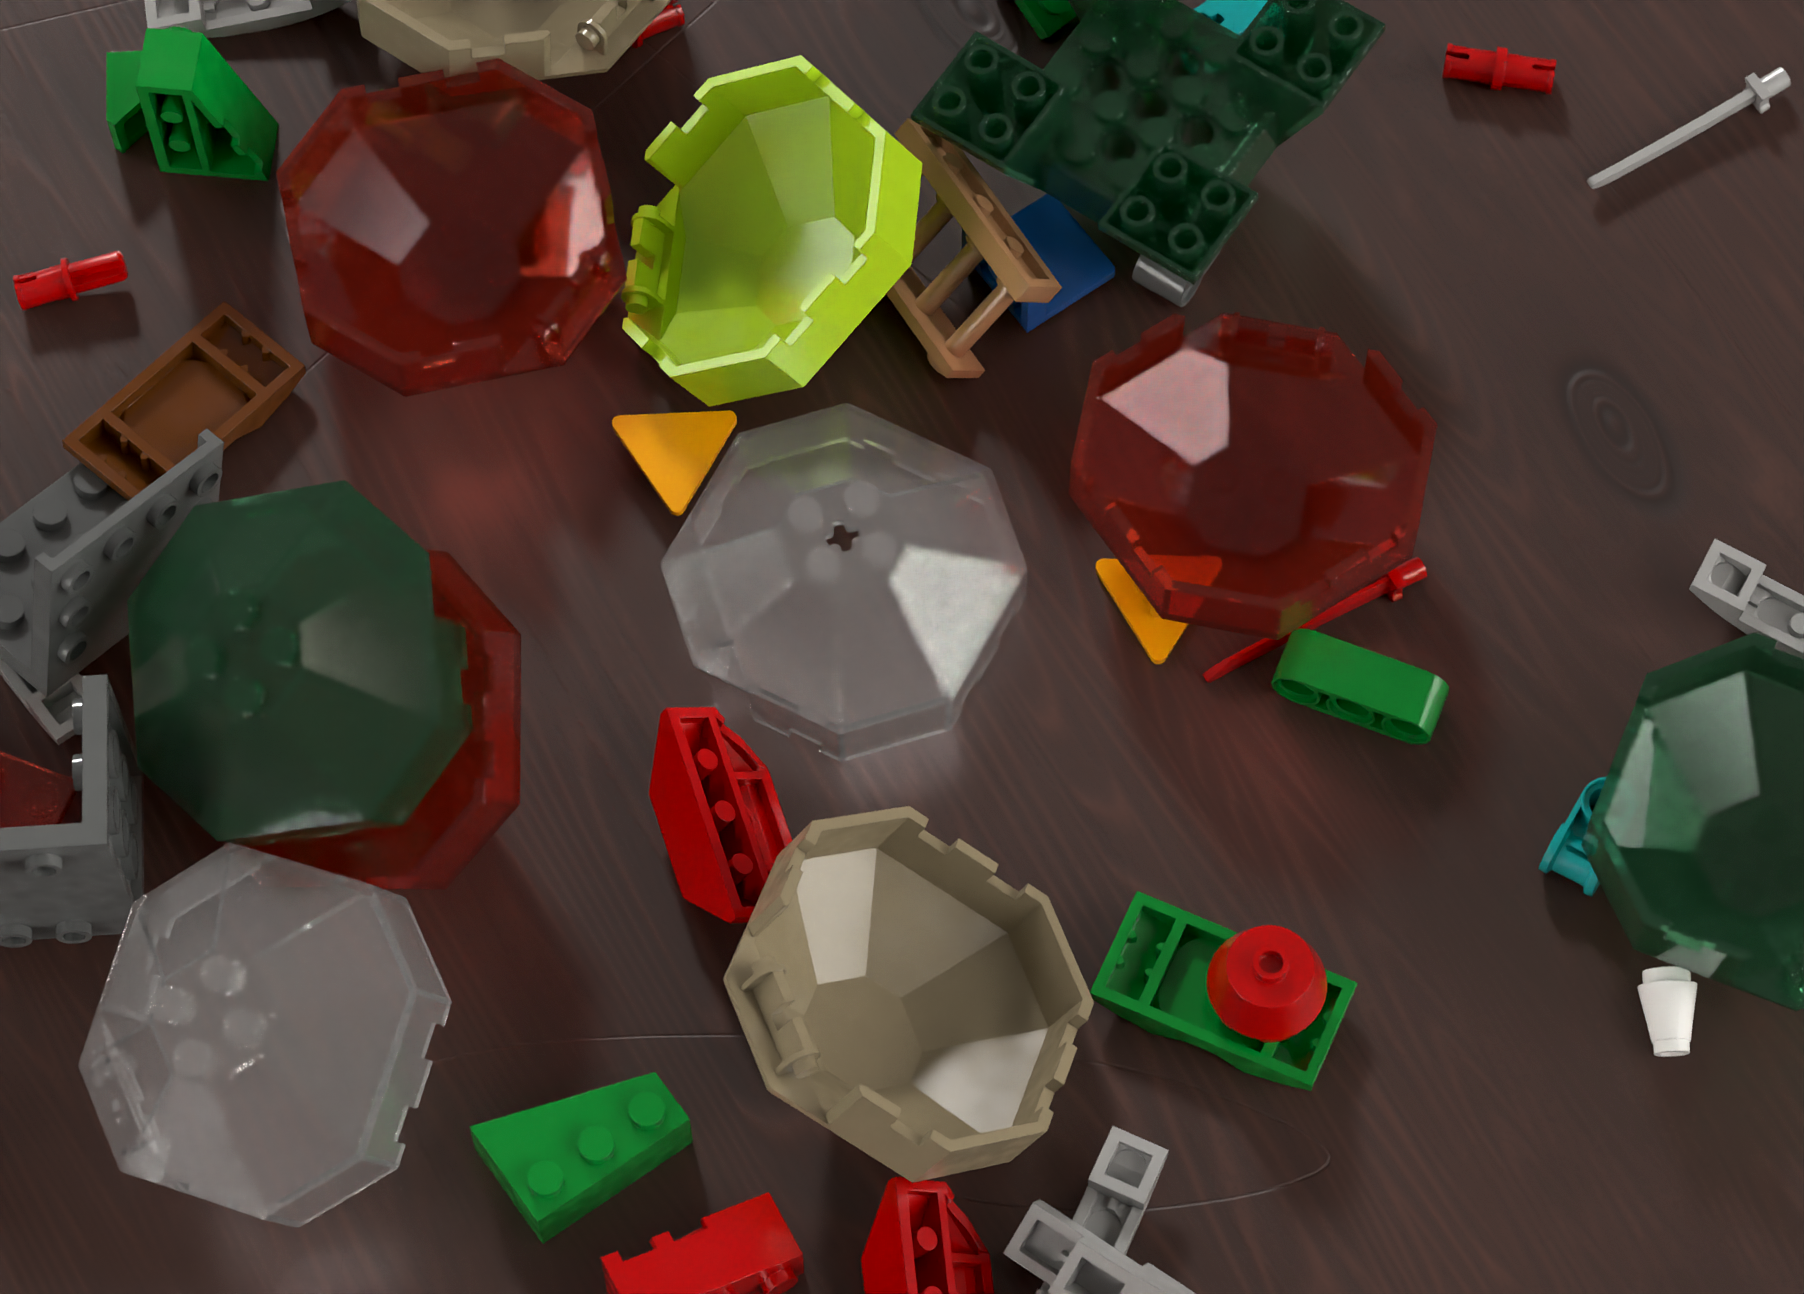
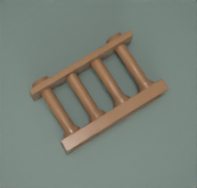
M907 118L894 134L900 143L923 163L921 177L924 175L934 188L937 200L916 224L912 262L953 216L967 234V244L927 288L910 266L886 295L928 352L927 359L937 372L944 375L945 378H979L985 372V369L970 350L978 339L1013 301L1049 303L1062 289V286L943 123L936 120ZM985 259L997 275V286L956 330L940 306L974 268Z

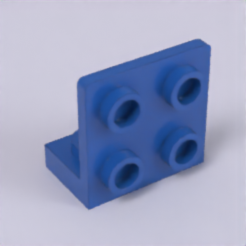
M1053 193L1045 194L1010 216L1062 286V289L1049 303L1013 301L1007 308L1027 333L1115 276V266ZM962 228V247H961V249L967 244V242H966V235H967V234L965 233V231L963 230V228ZM983 259L974 269L993 291L997 286V275L986 260Z

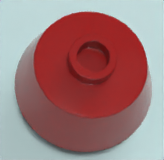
M1262 925L1233 935L1218 948L1208 968L1207 991L1214 1010L1227 1027L1250 1038L1260 1039V1042L1270 1043L1293 1037L1316 1019L1326 999L1327 976L1324 965L1316 951L1298 934L1281 926Z

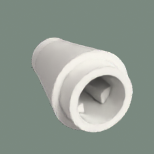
M1667 966L1642 971L1643 984L1637 986L1651 1043L1653 1044L1654 1056L1675 1057L1690 1054L1689 1042L1692 1035L1697 983L1691 981L1690 968Z

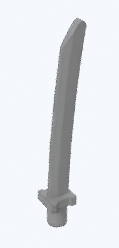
M1781 67L1760 79L1755 73L1745 77L1746 88L1743 89V92L1640 151L1591 176L1586 182L1591 189L1607 185L1702 133L1751 103L1760 114L1770 108L1769 99L1791 86L1788 74Z

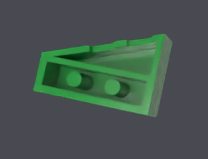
M169 27L166 29L146 28L135 87L160 172L269 181L279 127L278 122L203 33L192 32L183 27Z
M656 1072L469 1127L475 1150L543 1244L693 1142L690 1118Z

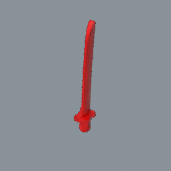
M1419 557L1412 558L1397 566L1394 565L1391 559L1381 563V572L1376 577L1377 582L1229 656L1204 672L1203 677L1207 683H1211L1287 643L1293 630L1299 628L1313 630L1384 594H1387L1392 603L1402 599L1403 588L1427 577L1424 563Z

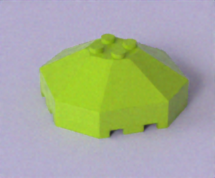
M799 55L708 78L693 95L702 103L697 111L681 129L671 121L645 152V161L673 182L675 186L657 206L642 205L638 208V213H635L631 218L633 230L630 246L636 250V257L634 260L628 261L625 288L621 293V299L626 303L625 309L628 311V317L623 318L622 329L659 363L658 366L670 378L709 407L804 387L912 265L923 163L808 60Z

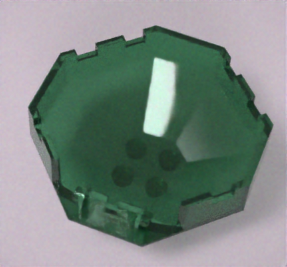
M345 480L195 505L127 600L138 768L215 840L220 842L258 846L273 844L276 840L291 838L308 839L349 833V830L369 827L387 828L404 825L473 730L471 705L463 704L460 674L461 670H468L466 631L458 621L434 616L431 583L432 571L430 570L429 552Z
M1754 632L1646 674L1602 791L1591 815L1581 846L1634 950L1797 1012L1804 1009V659L1775 649L1776 640Z

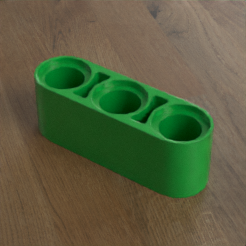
M1301 628L1291 632L1271 681L1272 688L1279 695L1292 702L1394 739L1416 745L1427 744L1431 740L1450 691L1448 684L1431 672L1326 634Z

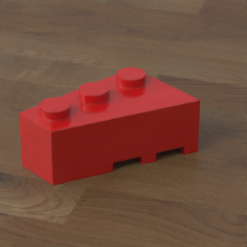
M767 1192L703 1217L700 1221L701 1228L675 1241L669 1231L652 1237L649 1241L653 1248L651 1251L625 1261L622 1260L618 1251L600 1257L608 1294H782L796 1285L799 1280L797 1276L804 1273L803 1253L772 1196Z

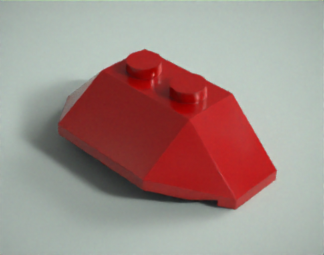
M715 707L665 708L660 713L649 796L682 897L730 924L748 923L778 854L792 841L769 770L747 743L723 724L725 718Z
M893 1177L888 1180L861 1257L865 1294H994L990 1253L968 1217L953 1202L955 1196L947 1182L924 1180L913 1183L905 1177Z

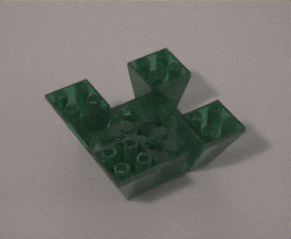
M1068 0L1080 22L1044 69L975 31L910 115L911 120L1001 173L1049 194L1097 222L1098 229L1195 285L1258 201L1259 193L1247 186L1278 146L1324 113L1384 33L1386 24L1344 0H1268L1240 36L1178 0Z

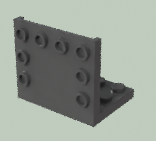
M205 429L198 435V447L194 452L129 501L84 464L79 463L0 522V659L45 697H48L213 569L224 442L210 430Z
M107 674L82 676V698L73 699L72 702L74 732L76 735H82V754H74L72 757L75 791H82V823L0 828V946L18 948L30 945L32 940L56 938L63 943L78 944L87 942L92 939V936L144 932L143 767Z

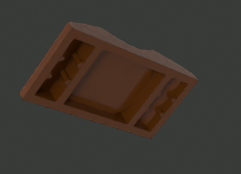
M223 301L62 440L63 448L129 501L194 452L198 447V435L205 429L210 430L224 442V451L236 439L260 428L306 374V367L226 301Z

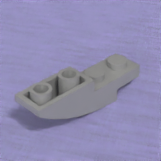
M1041 1199L1032 1203L1003 1252L1005 1256L1051 1285L1047 1291L1050 1294H1196L1149 1262L1143 1266L1136 1263Z

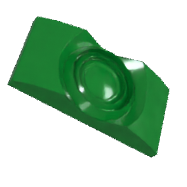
M1136 891L1091 988L1090 994L1092 999L1151 1034L1187 1042L1209 1051L1243 1073L1286 1086L1311 1091L1358 983L1325 969L1327 976L1326 999L1320 1013L1308 1027L1286 1040L1270 1043L1260 1042V1039L1242 1035L1232 1028L1230 1029L1222 1022L1210 1002L1207 991V972L1211 959L1218 948L1238 932Z

